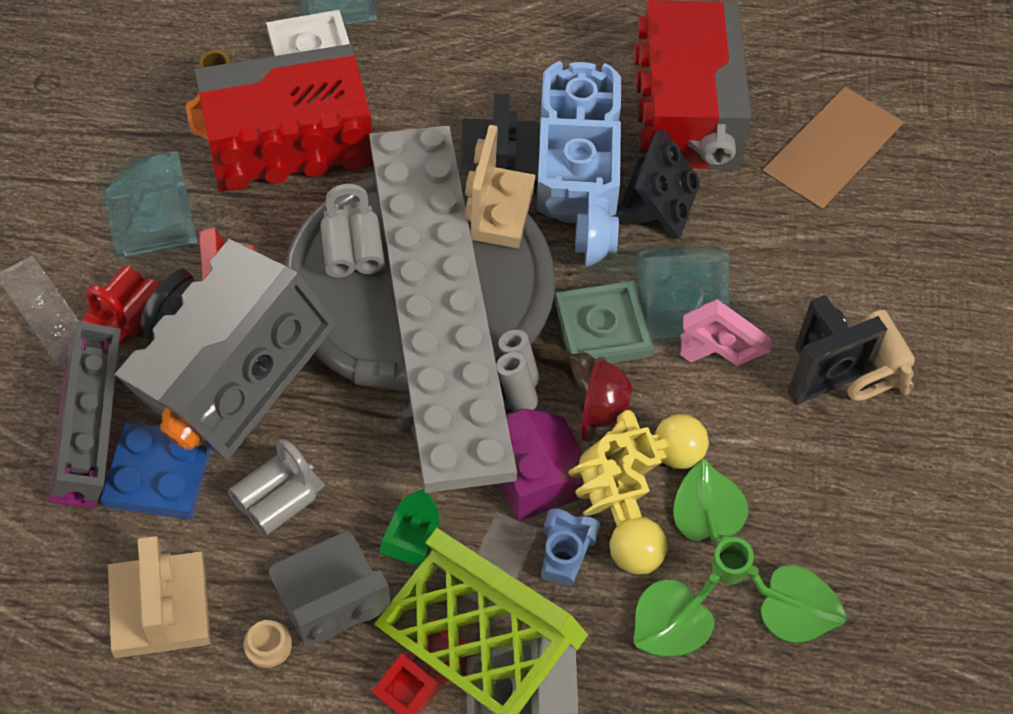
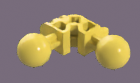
M625 410L617 417V424L612 431H608L602 439L587 449L580 457L579 465L568 472L571 477L583 478L584 485L575 490L578 498L591 500L592 506L583 512L584 516L608 510L612 511L617 527L609 542L610 553L617 566L629 574H649L656 570L663 562L668 550L666 535L659 524L647 517H642L636 500L650 492L643 475L662 462L673 469L692 468L703 459L708 449L707 430L699 420L689 414H674L663 419L657 427L655 434L651 435L648 427L639 428L635 414L632 411Z

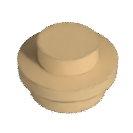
M263 620L248 630L243 646L245 654L251 663L258 667L271 668L287 659L291 652L292 639L288 629L283 624L277 621Z

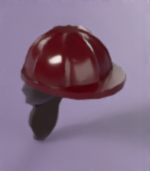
M552 343L531 344L534 358L537 361L560 369L570 377L577 396L578 405L583 411L581 429L583 441L589 442L592 439L596 427H608L616 424L617 417L625 410H629L633 392L632 385L628 377L618 367L608 363L605 357L599 356L596 359L585 352L572 354L570 351H564Z

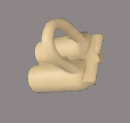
M885 310L875 311L862 321L864 322L879 316L888 330L873 362L877 370L863 375L848 387L847 394L851 400L863 401L891 388H899L903 395H908L910 388L914 386L911 381L913 377L912 366L915 362L914 355ZM882 378H883V380H884V381H882V382H880V383H878V384H877V383L874 384L873 386H871V387H869V388H867V389H865V390L859 391V390L862 389L864 386H866V385H868V384H870V383H872V382H874V381H877V380L882 379Z

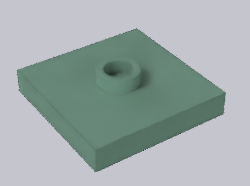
M633 281L554 292L552 304L565 350L570 351L572 354L580 352L589 353L596 359L599 356L605 357L608 363L652 357L654 348Z

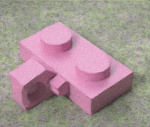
M718 299L683 315V329L686 332L680 336V356L691 363L715 352L734 365L739 366L771 352V337Z

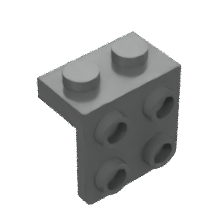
M349 532L338 534L283 559L269 568L270 579L304 649L316 643L327 641L354 625L377 617L390 605L389 585L381 570L373 573L354 535Z

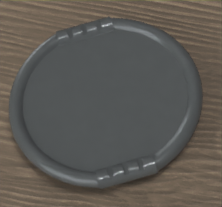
M375 175L352 184L359 185L366 190L368 206H372V212L378 217L385 260L384 268L373 274H363L355 269L352 274L342 278H335L326 273L320 230L324 211L327 210L325 201L313 210L297 230L289 246L284 266L297 271L338 322L315 351L314 355L336 373L355 382V385L409 392ZM459 175L466 208L469 196H465L468 176ZM344 194L335 200V204L338 205L339 209H343V206L348 204L352 208H357L356 203L360 202L359 198L353 194ZM527 214L519 249L472 240L496 363L502 356L498 344L500 337L510 330H522L528 335L531 345L544 327L553 303L555 271L551 252L543 233L529 214Z

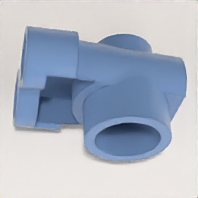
M550 509L543 527V532L547 535L541 577L546 581L568 587L572 586L587 548L596 544L601 526L600 523L591 517H575L561 509Z

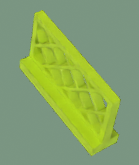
M436 528L425 542L432 551L374 625L494 714H519L568 646L577 651L588 634L570 613ZM440 568L446 572V588L427 593L426 583L435 571ZM476 592L478 594L479 610L458 615L457 597ZM447 600L448 618L428 623L427 605ZM489 602H491L495 606L489 607ZM417 608V626L403 630H397L393 627L404 611ZM509 614L512 620V633L491 638L490 619ZM479 622L480 641L459 646V627ZM522 624H524L528 628L522 630ZM448 630L449 649L429 653L428 635ZM541 637L551 642L539 658L525 661L523 642ZM417 638V643H415L411 639ZM513 645L514 664L492 669L491 650ZM481 653L482 672L462 677L460 658ZM449 661L450 667H448L443 662ZM515 676L516 690L504 706L494 700L493 682ZM483 684V691L476 686Z

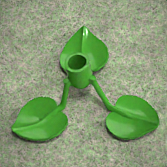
M701 460L688 472L677 491L673 507V518L678 531L685 539L692 542H700L710 537L712 543L717 546L711 563L713 573L695 597L691 589L685 583L678 580H660L650 585L641 595L636 607L633 643L637 649L658 657H678L698 650L708 641L715 625L712 613L700 603L706 599L719 581L725 584H737L743 581L746 576L751 578L760 594L767 596L760 611L764 625L772 635L784 642L804 643L812 641L842 626L847 620V616L833 590L816 574L805 568L791 565L779 567L771 576L770 588L765 586L758 574L759 569L752 565L754 554L751 546L741 538L731 537L743 528L748 517V504L744 494L734 482L719 473L706 460Z

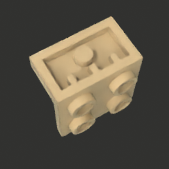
M489 125L486 138L478 139L476 144L474 164L479 165H477L476 171H469L465 196H469L466 204L464 219L471 223L472 240L519 249L535 185V175L495 168L498 126Z

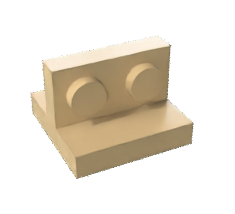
M157 536L138 539L139 560L108 564L111 652L114 658L210 645L205 562L202 551L171 556L170 552L163 553Z

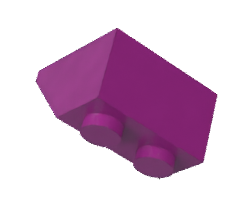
M523 409L506 415L517 469V480L500 483L517 521L525 520L550 509H555L581 499L577 497L575 490L584 485L583 478L571 477L568 472L579 465L582 452L565 418L530 409Z

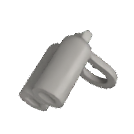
M342 184L332 188L326 195L327 210L324 211V218L320 224L326 273L335 278H342L352 274L355 269L363 274H373L381 271L385 266L379 220L377 215L372 212V206H368L366 190L355 184ZM353 194L359 198L360 202L356 203L357 208H352L348 204L344 205L343 209H339L338 205L335 204V200L341 195Z
M510 330L504 333L498 341L502 356L496 363L500 387L503 388L506 400H503L505 410L511 409L514 413L523 409L534 410L538 403L535 386L539 383V371L528 335L522 330Z
M280 439L276 442L277 455L228 489L229 496L243 514L248 515L257 530L264 536H268L312 503L316 498V493L325 486L323 481L312 471L314 466L310 462L307 463L296 446L287 439Z

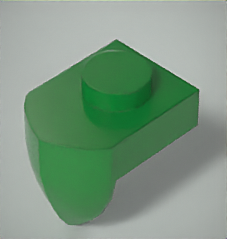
M424 489L407 495L400 502L381 541L379 553L418 567L428 556L431 548L425 542L436 528L439 529L440 513L435 501L429 493L424 492Z

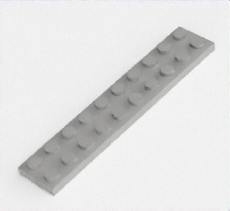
M450 126L369 134L424 492L430 493L514 482L517 480V469L468 220L464 219L466 208Z

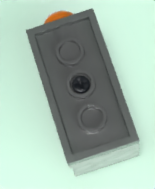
M228 239L210 261L211 272L205 280L192 282L181 295L183 306L175 315L163 316L153 328L154 340L146 350H135L115 373L130 390L162 419L160 430L173 443L184 450H193L194 447L203 445L227 461L338 324L297 271L231 239Z

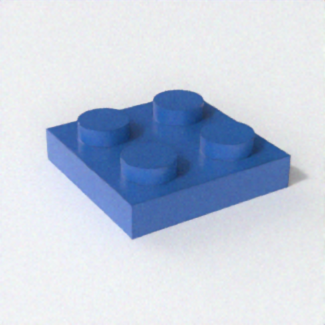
M125 422L102 493L101 502L103 507L192 520L211 450L203 445L196 446L193 450H184L168 439L161 432L160 427Z

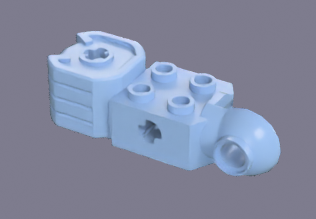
M558 61L543 72L536 210L562 222L576 223L575 253H584V267L601 261L608 253H617L619 218L613 215H616L620 188L621 121H619L621 110V76L606 63L602 66L601 72L595 70V64L586 62L569 63V69L563 71V64L561 61Z

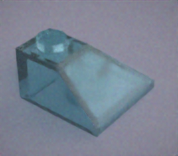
M178 151L137 158L104 191L116 258L198 243Z

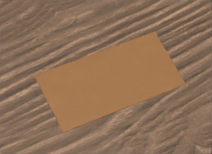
M845 86L762 171L823 209L904 124V121Z

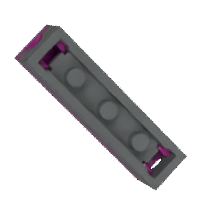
M80 321L75 322L66 351L48 503L94 509L104 487L120 328ZM94 341L98 342L101 346L96 348L86 347L85 342Z

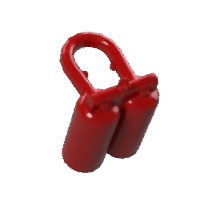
M123 266L104 288L90 285L85 290V297L89 305L87 307V314L81 322L120 328L119 344L123 345L127 340L136 337L142 330L140 319L144 307L151 295L161 284L151 278L144 280L136 270Z

